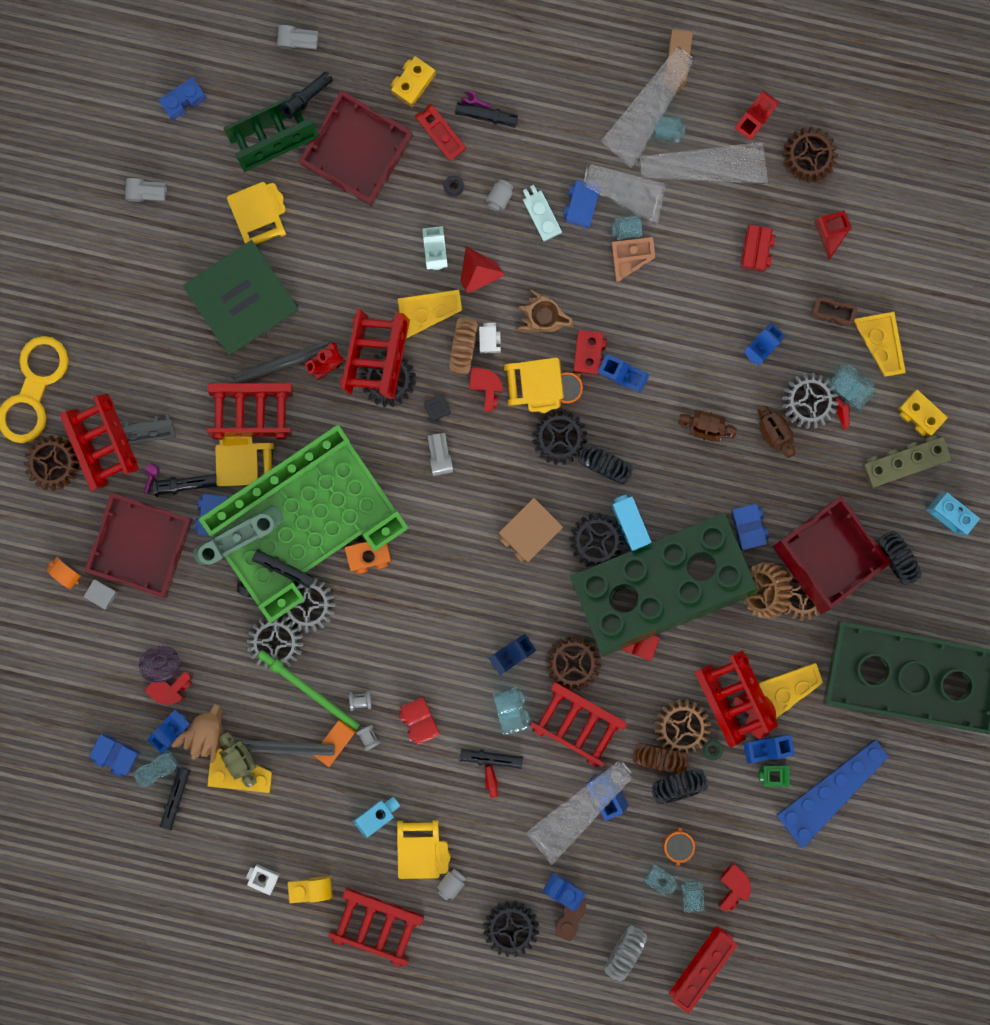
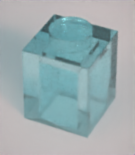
M657 116L654 141L679 143L680 137H684L685 125L682 124V118Z
M640 215L615 218V224H611L612 236H616L617 241L637 239L643 236Z
M686 881V885H681L683 912H705L703 885L698 884V881Z

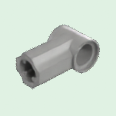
M279 25L276 47L286 50H293L295 48L317 50L319 32L297 29L289 25Z
M126 178L125 200L142 202L143 200L166 201V183Z
M445 433L429 435L428 444L431 452L430 462L433 476L453 473L452 460L448 452Z

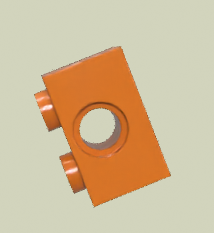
M367 542L345 547L350 571H355L356 575L368 572V567L376 566L377 570L388 567V562H392L388 544H385L375 552ZM368 550L372 551L375 555L374 560L370 563L363 559V554Z

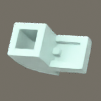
M443 226L423 228L427 269L440 270L443 267H448Z

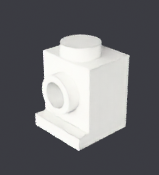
M483 323L484 327H479L480 353H501V347H496V344H500V331H496V323Z
M257 864L255 868H250L246 879L249 880L247 885L271 895L280 873ZM260 874H264L266 876L265 881L259 880Z

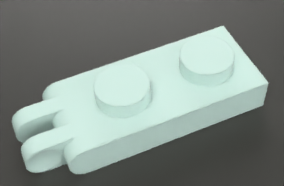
M532 185L530 189L533 194L530 195L527 189L522 190L526 197L522 200L543 242L561 234L562 231L542 191L537 192L535 186Z

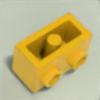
M416 56L413 60L409 59L405 63L403 74L401 77L396 76L391 84V87H393L391 89L392 94L410 107L415 105L436 75V71Z
M919 390L913 391L898 408L901 412L899 414L900 417L907 423L911 421L916 426L914 429L923 437L925 435L927 437L932 436L948 418Z

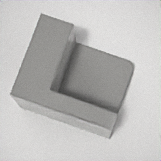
M93 580L84 598L107 610L119 591L112 587H107L97 580Z

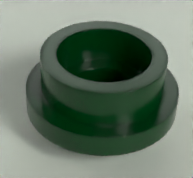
M715 739L708 740L703 745V755L709 760L719 759L723 754L722 744ZM710 746L716 747L715 753L709 752Z

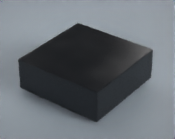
M443 395L424 403L432 422L451 414Z

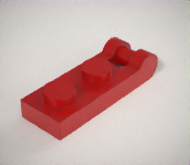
M429 104L424 112H419L415 115L416 120L449 161H452L466 150V147L432 104ZM432 116L435 120L429 124L426 120Z

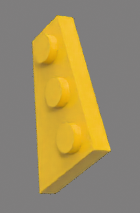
M459 289L398 298L399 312L410 319L407 338L462 311Z
M895 312L855 319L854 324L883 376L888 377L906 373Z
M812 663L759 682L764 696H767L772 701L777 719L795 703L820 686L823 681L817 664Z
M218 749L215 761L210 763L208 787L270 793L272 771L255 764L256 768L251 773H254L257 783L248 788L242 782V777L234 780L228 769L225 768V764L219 754L223 749Z

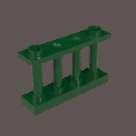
M291 96L223 128L230 143L237 142L241 150L235 153L244 173L319 137L311 118L304 120L300 112L306 108L300 109L295 113L296 125L288 129L285 128L282 120L287 117L282 114L280 104L283 101L287 102ZM274 124L278 133L267 138L263 129ZM256 133L259 142L248 147L244 138Z

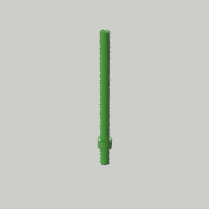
M263 650L258 653L257 657L268 664L269 669L281 674L356 731L360 724L285 668L280 660L272 658Z

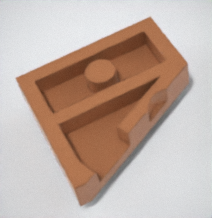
M653 237L611 242L616 282L621 281L655 258Z

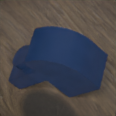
M523 634L489 657V660L499 675H502L514 665L533 654L536 649L527 635Z

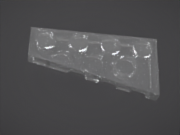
M593 164L587 165L584 186L604 197H608L615 201L616 204L633 211L634 214L649 220L650 223L658 224L666 184Z

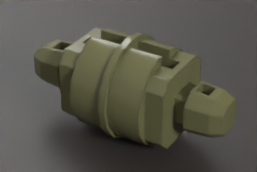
M228 732L224 733L219 737V741L225 749L220 751L219 754L225 764V768L228 769L234 780L242 777V782L249 788L257 783L254 773H251L256 768L255 762L250 755L251 752L248 751L242 740L234 743L232 735Z

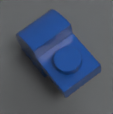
M770 322L744 350V353L749 361L759 366L786 336Z
M606 354L598 371L599 374L608 380L640 394L650 376L648 373L632 367L625 361Z
M174 710L151 734L148 741L163 754L190 724L183 714Z
M792 735L771 736L743 743L747 763L768 759H781L795 755Z
M555 872L552 873L542 890L546 895L575 912L586 895L585 892L575 887L574 883Z

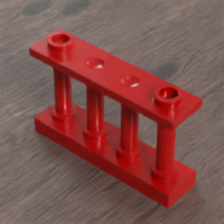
M357 309L356 316L353 317L352 321L353 331L344 375L340 379L343 391L352 395L354 386L379 389V393L385 398L394 399L410 319L406 315L395 312L392 321L368 319L366 313L361 309ZM366 327L391 329V336L388 341L364 339ZM362 347L387 349V356L384 361L360 358ZM357 368L383 369L382 379L379 381L356 378Z
M208 383V393L215 399L214 428H207V433L212 439L223 440L225 437H275L277 440H286L287 437H292L291 428H285L286 399L288 396H293L291 383ZM225 396H234V399H236L235 428H223V399H225ZM246 396H254L257 399L256 428H244V399H246ZM267 396H275L277 399V428H264L265 399H267Z
M108 393L93 397L96 405L80 413L78 409H73L59 414L91 491L108 486L106 478L122 470L125 475L140 470L137 459L133 455L115 411L114 403ZM100 412L104 424L87 432L83 420ZM108 432L112 443L95 451L91 439ZM116 451L120 463L102 470L98 459Z
M743 650L731 655L730 659L732 662L714 670L710 664L695 671V675L730 748L745 741L744 734L761 727L767 733L778 727L776 716L772 713L750 666L749 659ZM736 670L741 681L722 688L717 677ZM745 689L750 700L731 707L726 696ZM754 708L758 720L740 726L735 715Z
M554 682L550 688L554 691L552 694L554 696L539 723L531 721L532 731L541 737L546 734L588 758L586 762L596 768L598 765L603 767L605 763L600 760L602 753L614 732L618 731L619 728L624 731L627 722L573 691L568 690L566 687L561 686L559 683ZM567 698L572 701L570 704L572 707L559 730L554 734L545 729L560 701ZM584 708L590 711V717L573 745L563 738L578 711ZM602 718L608 722L606 725L608 728L591 755L581 748L595 723Z
M346 887L342 898L346 899L347 905L337 932L331 930L328 937L332 938L331 941L338 945L346 943L390 959L391 964L402 967V964L407 966L409 958L403 957L413 928L417 925H422L424 915ZM359 903L366 906L365 909L367 911L357 938L354 939L345 936V932L354 907ZM381 911L385 913L386 919L377 944L373 946L364 941L374 913ZM400 918L405 920L404 923L406 925L396 953L384 950L394 920Z
M716 925L668 994L673 997L671 1001L688 1014L738 946L733 941L731 935Z

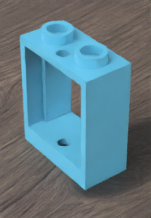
M947 492L938 494L926 509L927 512L958 536L968 535L980 520L978 516Z
M623 495L614 499L615 504H612L611 507L618 524L621 525V531L625 535L624 538L629 550L633 551L652 543L633 497L628 498L627 495Z

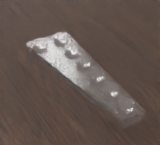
M680 46L675 49L601 140L608 149L630 168L634 167L648 140L674 98L677 89L682 84L695 61Z
M763 142L639 157L642 179L768 183Z
M620 759L531 827L526 834L552 865L634 775Z

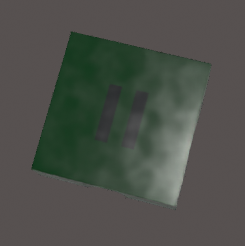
M250 240L182 285L228 355L233 354L299 310L253 240Z

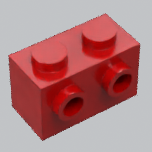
M578 330L573 373L598 376V371L604 360L600 358L601 350L605 351L607 338H603L602 332Z

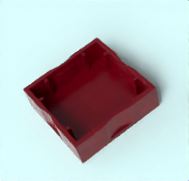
M341 90L326 114L322 127L318 131L319 137L310 141L299 163L304 168L372 207L412 140L413 132L392 119L374 112L366 104Z
M111 492L101 520L100 533L93 544L84 572L167 598L193 519Z
M842 496L829 503L772 546L821 614L834 608L851 595L859 585L870 580L891 564L875 540L864 530L860 520Z

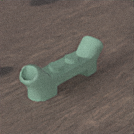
M269 506L251 518L197 545L193 550L195 560L200 565L213 564L248 543L269 534L283 522L280 510L275 506Z

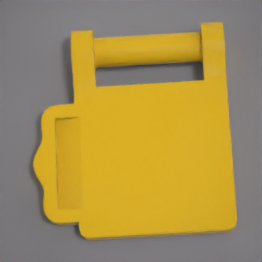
M261 182L227 197L245 244L253 240L255 245L276 236L280 235L283 237L286 235L279 215L285 213L284 199L274 183L266 185L265 182ZM275 222L277 228L249 238V232Z
M559 358L504 365V371H507L510 397L508 406L528 404L531 412L539 411L542 413L560 408V399L564 398ZM516 369H520L523 398H518Z
M225 437V439L220 440V445L215 447L217 486H244L257 480V450L263 449L264 474L272 469L271 449H274V443L253 444L252 437Z
M432 820L433 822L403 823V821H397L399 879L439 878L440 874L448 872L451 854L448 850V842L439 841V820ZM404 831H433V836L404 837Z

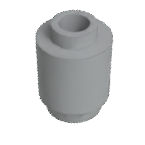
M499 179L486 198L487 206L496 212L504 210L513 194L512 190L514 187L510 183Z
M453 869L451 872L449 871L437 886L439 889L438 894L445 900L449 898L453 900L465 885L464 882L467 878L456 869Z

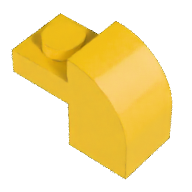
M331 876L288 881L289 903L319 902L331 899L333 897Z

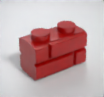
M754 225L747 226L740 268L765 272L766 267L770 268L772 255H769V249L774 247L776 235L772 234L773 229Z

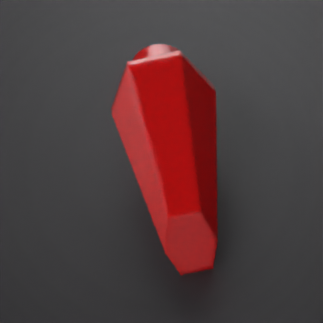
M839 396L834 401L838 402L837 408L839 410L836 412L843 430L850 426L849 403L845 404Z
M486 764L485 787L489 789L490 797L495 798L498 796L497 787L499 784L492 766Z

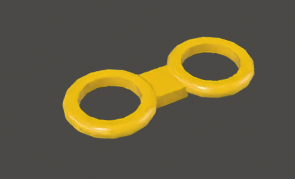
M40 336L33 338L25 344L20 353V368L26 379L20 394L11 396L0 407V431L12 442H31L39 437L45 428L47 417L45 408L40 403L46 386L55 383L63 377L69 361L67 350L61 342L53 337ZM45 344L56 349L60 362L59 367L53 374L42 377L37 376L31 371L28 358L35 347ZM21 402L33 406L38 417L35 428L24 435L12 432L6 422L9 409Z

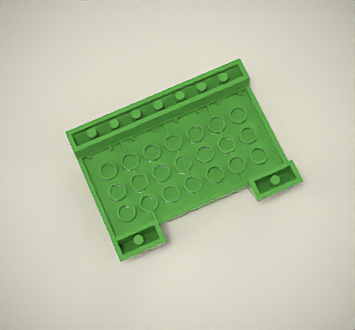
M336 425L198 519L209 536L214 538L260 513L269 506H275L280 510L283 516L282 524L274 528L269 534L224 556L269 623L305 599L293 583V580L274 571L269 572L268 568L252 562L257 549L272 557L277 556L279 560L303 572H307L359 535L364 537L375 552L409 529L360 459L339 425Z

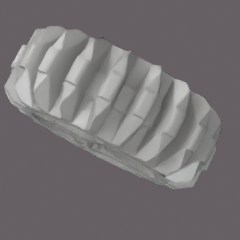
M806 373L802 374L803 381L796 376L794 378L796 385L790 381L788 385L792 389H784V392L789 394V396L782 397L783 401H788V404L782 405V408L790 409V411L785 413V416L791 414L794 416L790 420L791 423L798 419V427H801L803 422H805V429L810 428V423H812L814 429L818 428L817 421H819L820 425L824 426L825 421L823 418L830 421L832 417L828 413H836V410L831 408V406L838 405V402L832 401V398L838 397V394L831 395L830 393L835 387L827 388L826 385L830 381L827 379L822 383V375H819L817 380H815V373L810 374V379H808ZM810 384L819 387L825 395L814 394ZM803 385V398L794 401L795 392ZM808 396H811V398L820 399L812 403V407H810L809 404L800 403L808 399ZM826 401L823 413L817 417V404ZM795 407L807 409L810 418L799 414Z
M314 578L309 588L301 584H295L298 590L305 587L303 596L305 600L299 604L306 602L307 594L310 602L318 604V606L309 607L308 615L307 610L302 605L293 607L300 608L303 611L304 621L296 618L291 609L286 612L288 616L285 617V621L292 620L291 628L298 624L299 632L302 626H305V633H309V626H312L313 631L316 632V624L324 628L325 625L322 620L324 619L329 623L331 620L326 615H334V611L329 610V607H335L336 604L329 603V600L334 599L335 596H327L326 593L330 592L331 588L323 590L325 582H321L318 586V578ZM311 588L316 589L322 595L324 602L313 600ZM315 608H324L321 616L317 620L310 622L312 611Z
M285 617L282 618L281 622L277 618L271 623L268 620V623H265L263 619H260L261 627L256 624L253 625L257 632H249V635L253 636L254 640H247V643H253L254 646L249 647L248 651L255 650V654L251 658L255 659L260 652L259 645L267 646L270 649L271 657L274 659L278 658L279 650L282 647H292L289 654L280 660L288 667H291L289 659L296 662L298 659L294 656V653L299 655L302 653V651L296 648L297 646L302 647L304 645L302 642L297 643V639L303 638V635L296 636L295 632L298 631V628H291L292 621L288 625L285 624ZM273 626L270 638L259 639L261 633L267 627ZM279 627H283L288 631L292 641L281 638ZM274 637H277L280 643L286 644L278 645L274 649L272 648L273 645L271 646L270 643L265 642L272 641ZM259 659L256 664L260 665L264 661ZM265 663L263 669H267L269 665Z
M632 925L624 931L610 954L605 967V973L609 977L622 981L628 976L642 953L647 940L646 933Z

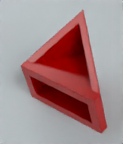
M845 210L822 216L814 222L829 261L847 233L852 230Z
M466 246L460 281L467 294L504 276L497 262Z

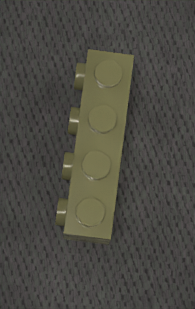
M937 435L925 438L926 443L918 445L917 442L905 445L906 450L898 452V449L885 452L886 457L881 459L878 458V455L866 459L867 463L863 464L862 467L869 487L874 488L951 461L952 459L944 437L937 438Z

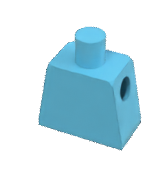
M391 797L385 803L381 800L352 821L363 837L368 838L394 818L391 813L398 809L400 805L394 797ZM380 810L383 816L377 819L375 814Z

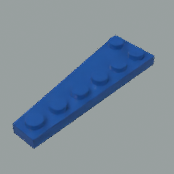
M873 740L779 812L777 817L801 848L805 847L889 756L880 744Z

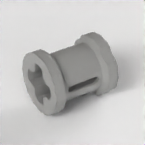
M370 691L362 694L349 692L350 711H354L357 708L371 709Z
M373 725L356 732L365 746L363 748L364 751L381 744V741L377 740L372 730Z

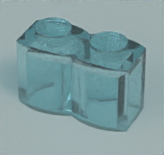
M841 365L826 386L828 388L832 387L834 393L838 394V396L859 411L876 391L873 388L874 384L865 377L861 379L857 376L858 371L852 366Z
M516 687L493 693L503 735L528 729L527 724L530 723L528 711L523 712L521 705L525 703L523 692H518Z
M166 752L155 758L153 762L139 767L133 773V776L140 787H147L156 782L160 777L175 771L180 764L173 752Z

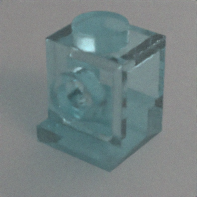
M657 864L653 865L644 880L645 884L664 896L668 893L672 894L678 885L675 882L677 878ZM661 878L667 881L663 886L659 884Z

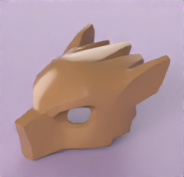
M531 288L529 291L536 298H529V305L519 306L518 308L526 316V318H522V322L528 326H520L516 328V332H554L563 326L573 327L575 323L572 318L564 314L563 310L553 300L544 297Z
M214 704L209 713L197 716L171 746L179 747L184 743L183 748L185 750L190 747L193 760L198 758L200 754L203 757H208L210 754V763H213L217 751L221 747L219 737L224 734L221 725L223 710L220 706Z

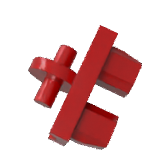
M331 343L325 349L319 351L313 359L307 361L305 367L309 374H314L316 380H321L332 370L338 369L344 359L338 353L337 344Z

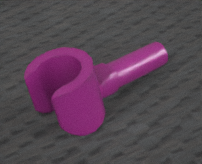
M473 91L464 92L468 94L469 100L461 98V102L465 104L474 103L488 109L491 106L476 98V94Z
M153 463L149 464L145 469V472L150 475L144 489L145 493H149L153 479L160 471L159 467Z

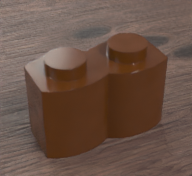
M820 297L814 300L810 315L820 321L831 320L839 326H850L854 323L857 308L849 303H836L830 298Z
M585 899L582 900L576 912L563 906V914L556 922V936L568 941L575 937L578 930V921L583 917L586 910Z

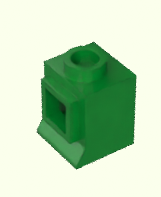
M762 765V770H759V782H762L764 787H790L789 765ZM770 771H779L780 781H770Z

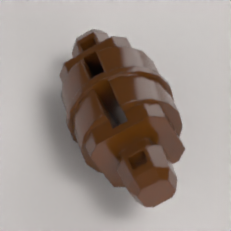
M765 405L758 409V415L761 419L759 425L764 440L776 452L781 450L787 458L795 455V448L792 445L794 441L793 432L782 415L779 416L778 412L772 413Z
M695 410L694 417H691L689 414H680L678 422L682 427H691L689 435L713 442H720L722 435L725 436L724 438L733 439L737 432L736 427L729 424L725 425V417L712 414V412Z

